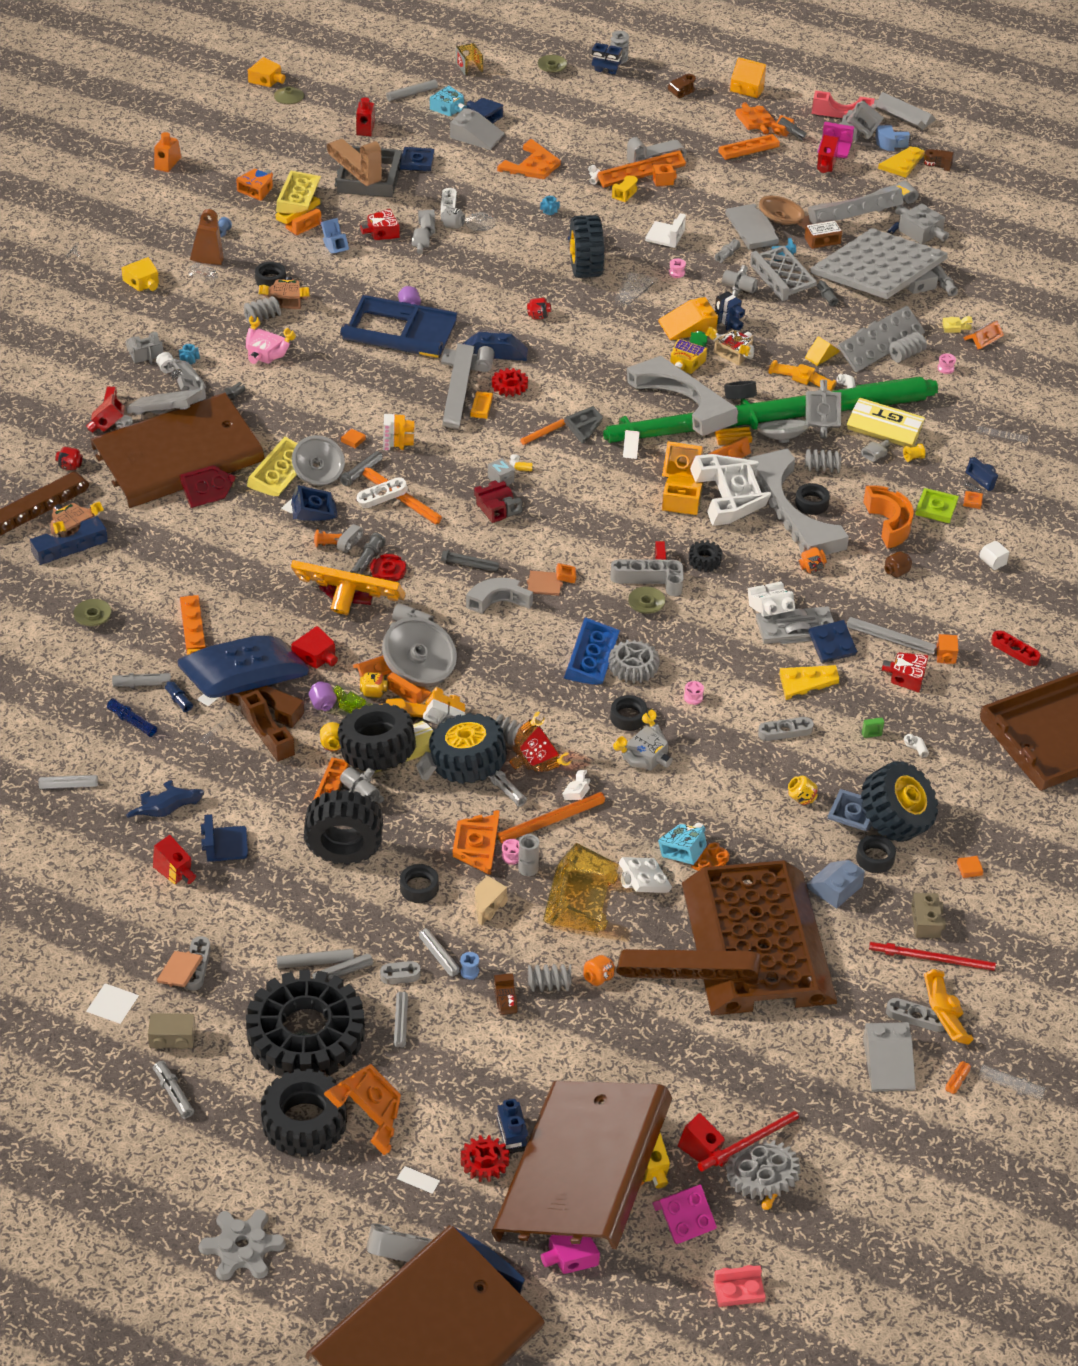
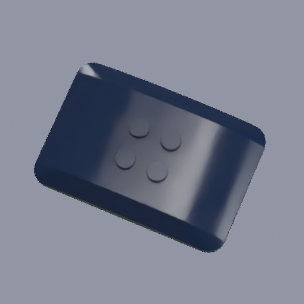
M252 636L209 646L179 658L177 664L198 689L209 698L239 693L309 674V667L282 639L276 636Z

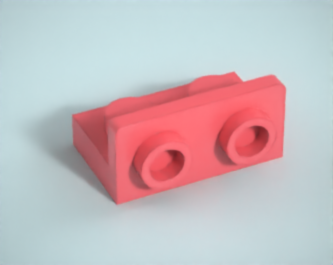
M746 1265L742 1268H722L715 1271L713 1283L718 1306L725 1307L765 1302L766 1296L761 1280V1266Z

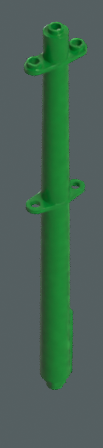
M919 376L857 385L853 388L831 392H841V412L852 411L859 398L885 406L925 401L928 396H934L938 393V383L936 380H925ZM806 395L749 403L746 399H741L740 405L735 406L738 410L737 423L728 427L749 425L755 430L758 423L806 417ZM693 413L630 422L627 416H622V418H619V424L606 426V430H603L604 440H607L608 443L625 441L626 430L638 431L639 439L696 432L693 430Z

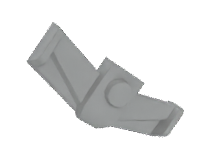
M173 359L171 365L180 373L177 382L181 391L202 389L203 396L198 401L206 399V385L190 363Z

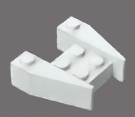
M716 454L695 456L690 468L695 482L716 481L722 498L712 499L707 510L712 526L730 524L766 506L771 492L761 493L754 475L759 464L758 461Z

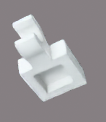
M579 770L577 772L576 781L570 782L562 793L564 800L583 799L590 789V778L585 779L587 770Z

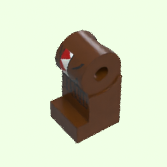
M928 149L924 153V165L944 168V171L950 172L954 152Z
M513 973L494 975V992L500 1016L517 1014L518 1008Z

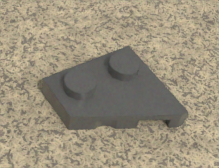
M592 406L565 417L564 422L583 444L601 424L603 417Z

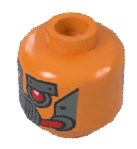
M817 547L803 551L801 559L798 560L801 569H806L809 574L823 570L827 563L823 550H819Z

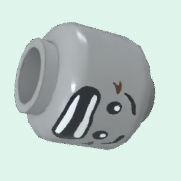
M448 207L442 212L441 221H443V225L446 228L459 229L465 223V214L461 209Z

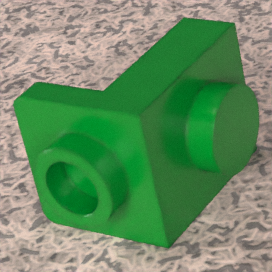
M702 331L691 332L690 343L706 347L708 336Z

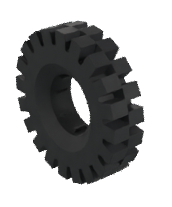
M299 970V979H295L292 972L282 974V983L276 978L271 979L266 983L267 990L260 987L254 994L255 1001L251 1000L248 1005L246 1030L251 1053L256 1060L260 1058L261 1065L268 1071L274 1066L275 1075L281 1077L282 1074L288 1071L293 1073L296 1069L301 1071L313 1069L316 1073L325 1069L330 1076L338 1072V1063L346 1067L352 1061V1054L357 1056L360 1051L361 1041L364 1042L365 1019L360 996H356V990L350 984L344 986V980L336 975L328 981V972L317 970L315 978H311L310 970ZM303 1009L318 1011L324 1015V1018L328 1019V1023H325V1027L321 1031L306 1036L293 1034L287 1030V1027L283 1026V1023L286 1022V1018L290 1014Z

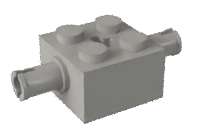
M922 203L911 210L903 205L896 207L895 213L900 215V232L920 244H924L934 237L939 238L943 242L948 239L949 233L943 230L945 217Z

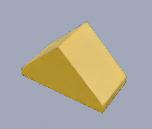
M818 336L806 354L805 359L819 366L838 354L840 350Z

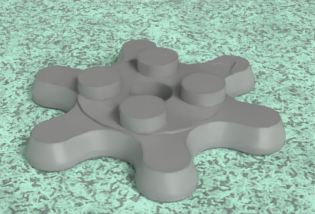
M261 1209L256 1210L247 1221L235 1220L228 1211L219 1213L216 1222L222 1230L221 1234L217 1237L202 1239L198 1246L200 1253L203 1255L215 1254L221 1258V1264L216 1269L217 1278L223 1281L228 1280L238 1268L249 1269L252 1275L258 1279L267 1276L269 1269L263 1261L264 1255L270 1251H281L286 1246V1241L281 1235H268L263 1231V1227L268 1222L267 1213ZM246 1239L248 1245L244 1247L236 1245V1242Z

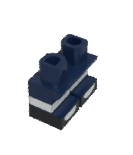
M595 43L592 48V66L595 67V71L603 72L604 68H607L609 74L615 75L621 64L623 48Z
M729 291L716 297L715 313L718 316L717 324L723 323L726 325V330L732 328L739 331L744 325L739 319L745 315V309L741 307L742 301Z
M516 1099L504 1100L503 1105L497 1106V1122L502 1141L506 1144V1150H509V1154L522 1152L527 1145L526 1137L528 1132L520 1103Z

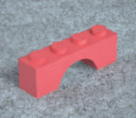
M815 90L812 114L843 118L849 110L855 108L858 102L865 101L871 106L874 104L875 99L859 97L853 104L842 105L832 98L830 92Z

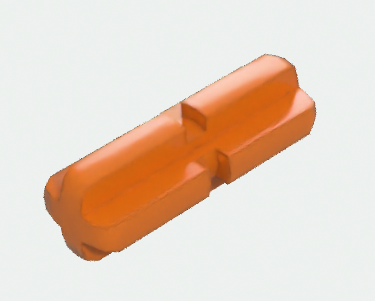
M965 1061L959 1063L954 1074H952L946 1084L945 1090L947 1092L955 1094L958 1091L962 1081L965 1080L970 1072L971 1065Z

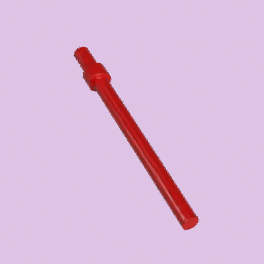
M888 942L887 944L869 943V950L885 952V955L894 956L896 954L995 971L996 963L905 948Z
M793 1111L722 1151L717 1150L711 1153L709 1158L698 1163V1169L704 1171L712 1166L724 1163L726 1158L799 1119V1114Z

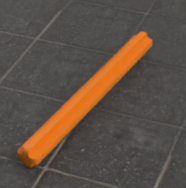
M366 467L364 469L363 476L376 485L389 481L371 468ZM407 492L396 497L433 524H439L442 520L441 515Z
M598 792L498 833V840L503 844L506 840L519 838L603 804L605 796L602 792Z

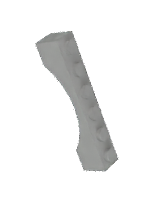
M890 186L863 197L808 207L809 221L812 224L838 221L904 204L902 188Z

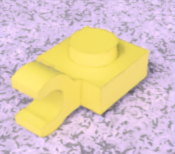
M967 316L962 320L959 317L943 318L944 333H961V330H972L971 324H967L973 322L972 317Z

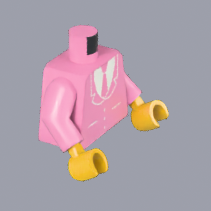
M250 316L251 329H248L246 337L249 361L252 364H256L258 361L269 364L275 359L284 357L290 345L289 341L296 338L295 332L286 328L284 330L286 338L259 328L255 330L260 326L261 322L258 317L256 322H253L254 318Z

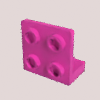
M824 122L822 139L824 135L839 137L837 157L847 158L853 143L854 126ZM827 148L826 153H830L831 149Z
M701 1184L652 1202L655 1211H663L675 1244L682 1243L717 1228Z

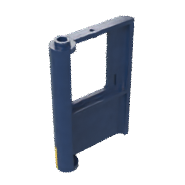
M363 295L349 324L346 323L341 327L340 336L346 341L440 358L455 326L457 312ZM365 313L407 321L400 336L357 328Z

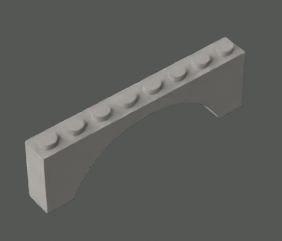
M658 356L627 368L628 383L636 389H666L684 394L693 399L699 405L692 414L693 430L700 435L705 436L737 423L738 410L735 406L664 357Z
M788 448L749 457V460L759 462L754 473L762 493L771 492L768 500L770 507L774 508L778 519L782 520L785 529L792 535L793 541L797 542L801 553L814 547L823 550L825 555L847 550L849 536L841 525L827 524L814 520L795 509L785 497L782 484L794 472L795 458Z

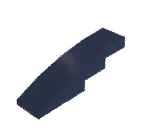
M455 1228L521 1295L525 1279L492 1249Z

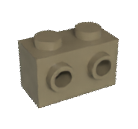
M913 893L911 910L915 938H940L942 930H945L946 922L945 918L941 916L943 914V902H939L938 893Z
M150 1013L148 1029L149 1047L158 1049L194 1048L196 1029L194 1014Z

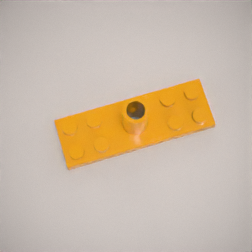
M292 560L291 568L299 580L303 582L315 581L321 586H327L328 584L337 586L330 609L335 613L349 614L355 590L367 592L369 595L377 598L385 596L391 601L404 600L406 593L398 582Z

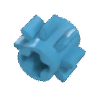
M546 196L540 202V209L547 215H553L560 209V202H557V198L554 196Z
M185 344L179 350L180 360L194 364L196 359H200L198 347L195 348L193 344Z

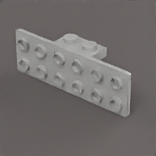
M905 306L878 322H872L868 325V328H861L856 332V335L841 342L838 348L853 370L858 372L890 354L889 347L892 342L914 332L924 334L925 330L910 308Z

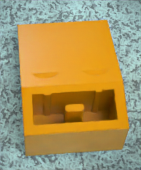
M670 474L664 488L662 511L697 515L704 482L696 483L694 477Z

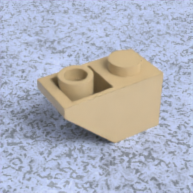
M486 876L475 887V907L478 924L483 925L487 920H491L495 912L500 907H504L508 900L507 887L489 876Z

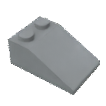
M464 108L450 122V138L491 150L504 136L503 131L480 113L471 109Z
M909 1022L866 1023L863 1043L871 1091H915L913 1047Z

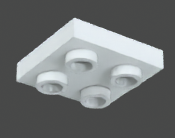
M622 857L619 861V865L623 870L621 884L624 888H634L636 892L668 893L671 890V884L654 858Z

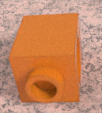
M672 164L653 165L652 178L655 186L674 185V179L677 178V174Z
M938 635L936 648L937 663L956 664L958 635Z

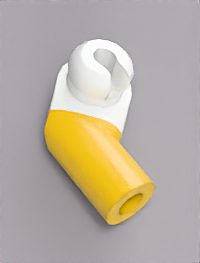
M517 454L510 456L511 460H509V463L516 470L532 472L533 463L519 461L520 456Z

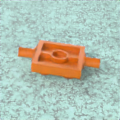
M745 102L741 105L742 108L736 109L735 115L748 130L759 129L765 135L769 133L767 128L772 127L771 124L776 122L767 110L760 105L749 107Z

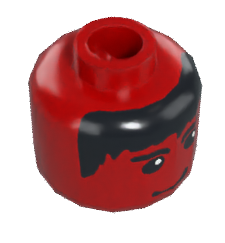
M544 297L531 299L527 303L528 316H531L534 320L546 319L549 312H552L551 303H548Z
M64 446L60 451H57L55 461L58 462V466L61 469L75 471L81 467L83 455L80 454L79 449Z

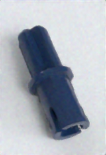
M167 682L165 689L172 697V701L177 703L183 712L190 711L193 708V703L186 697L185 691L180 690L175 682Z

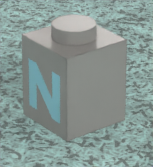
M501 458L488 464V478L499 483L504 481L508 486L514 483V468Z

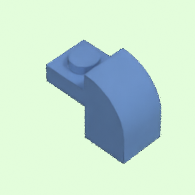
M879 125L876 128L875 139L880 148L894 151V148L908 147L909 132H894L892 125Z
M334 218L321 222L324 234L323 241L329 252L338 253L349 250L346 234H341L338 219Z

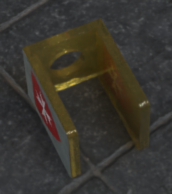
M474 43L456 46V64L464 75H467L468 61H473L480 72H483V55ZM468 50L469 54L465 56L463 51Z

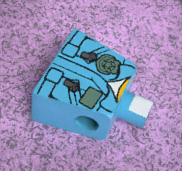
M449 85L430 96V110L452 116L457 112L460 113L464 108L467 109V106L464 105V96Z
M696 823L694 826L679 824L661 837L658 842L662 857L694 865L707 846L704 825L701 823Z

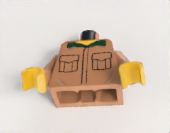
M286 277L284 280L278 279L270 287L259 285L258 294H262L268 299L271 296L275 297L279 302L280 308L301 309V299L307 300L310 297L309 287H301L299 281L294 280L292 277Z
M101 502L92 504L89 509L80 507L75 503L65 507L60 504L56 505L53 508V520L50 522L51 534L54 536L60 534L62 538L75 534L80 529L81 521L93 518L98 515V512L104 510Z

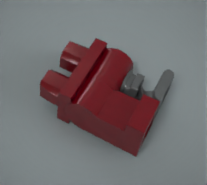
M494 480L488 484V487L477 486L474 488L476 505L480 507L492 523L522 513L521 498L513 499V493L504 481L499 483Z

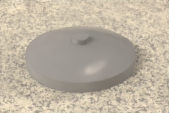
M420 617L400 619L388 629L383 639L382 652L390 670L415 686L430 687L440 684L449 677L456 665L457 653L451 637L442 627L428 619Z

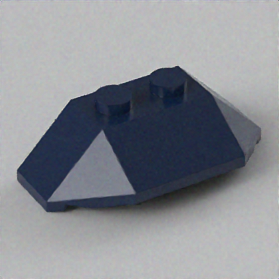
M479 330L462 343L474 346L473 354H477L480 347L488 346L494 350V359L527 361L528 348L513 332Z

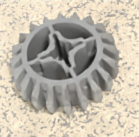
M635 639L632 642L626 640L625 643L620 642L619 645H614L608 658L609 668L613 676H618L619 680L625 679L626 683L630 680L633 684L635 681L642 683L643 679L649 681L650 677L654 678L660 665L658 651H655V647H650L649 643L644 644L642 640L636 642Z

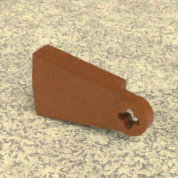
M205 209L202 212L190 260L222 265L224 256L218 215L212 209Z

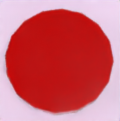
M383 554L380 555V558L372 560L370 563V573L374 578L396 582L405 576L406 562L402 561L401 557L397 555Z

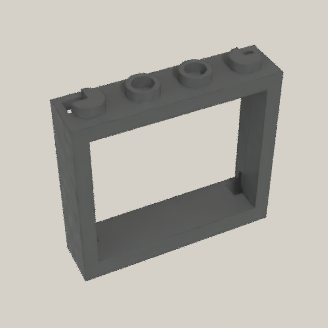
M352 146L360 153L361 146ZM381 148V163L392 164L387 183L377 182L365 186L359 180L346 179L348 170L340 164L334 184L337 187V193L393 198L400 172L402 150Z

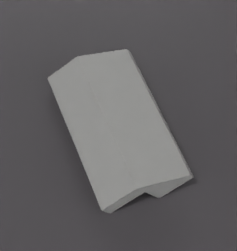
M884 92L881 93L878 100L875 99L874 104H878L875 109L921 130L936 120L932 114Z

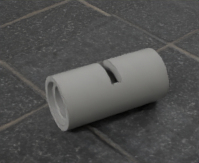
M532 834L523 835L519 839L518 870L524 876H533L539 870L540 841L538 837Z

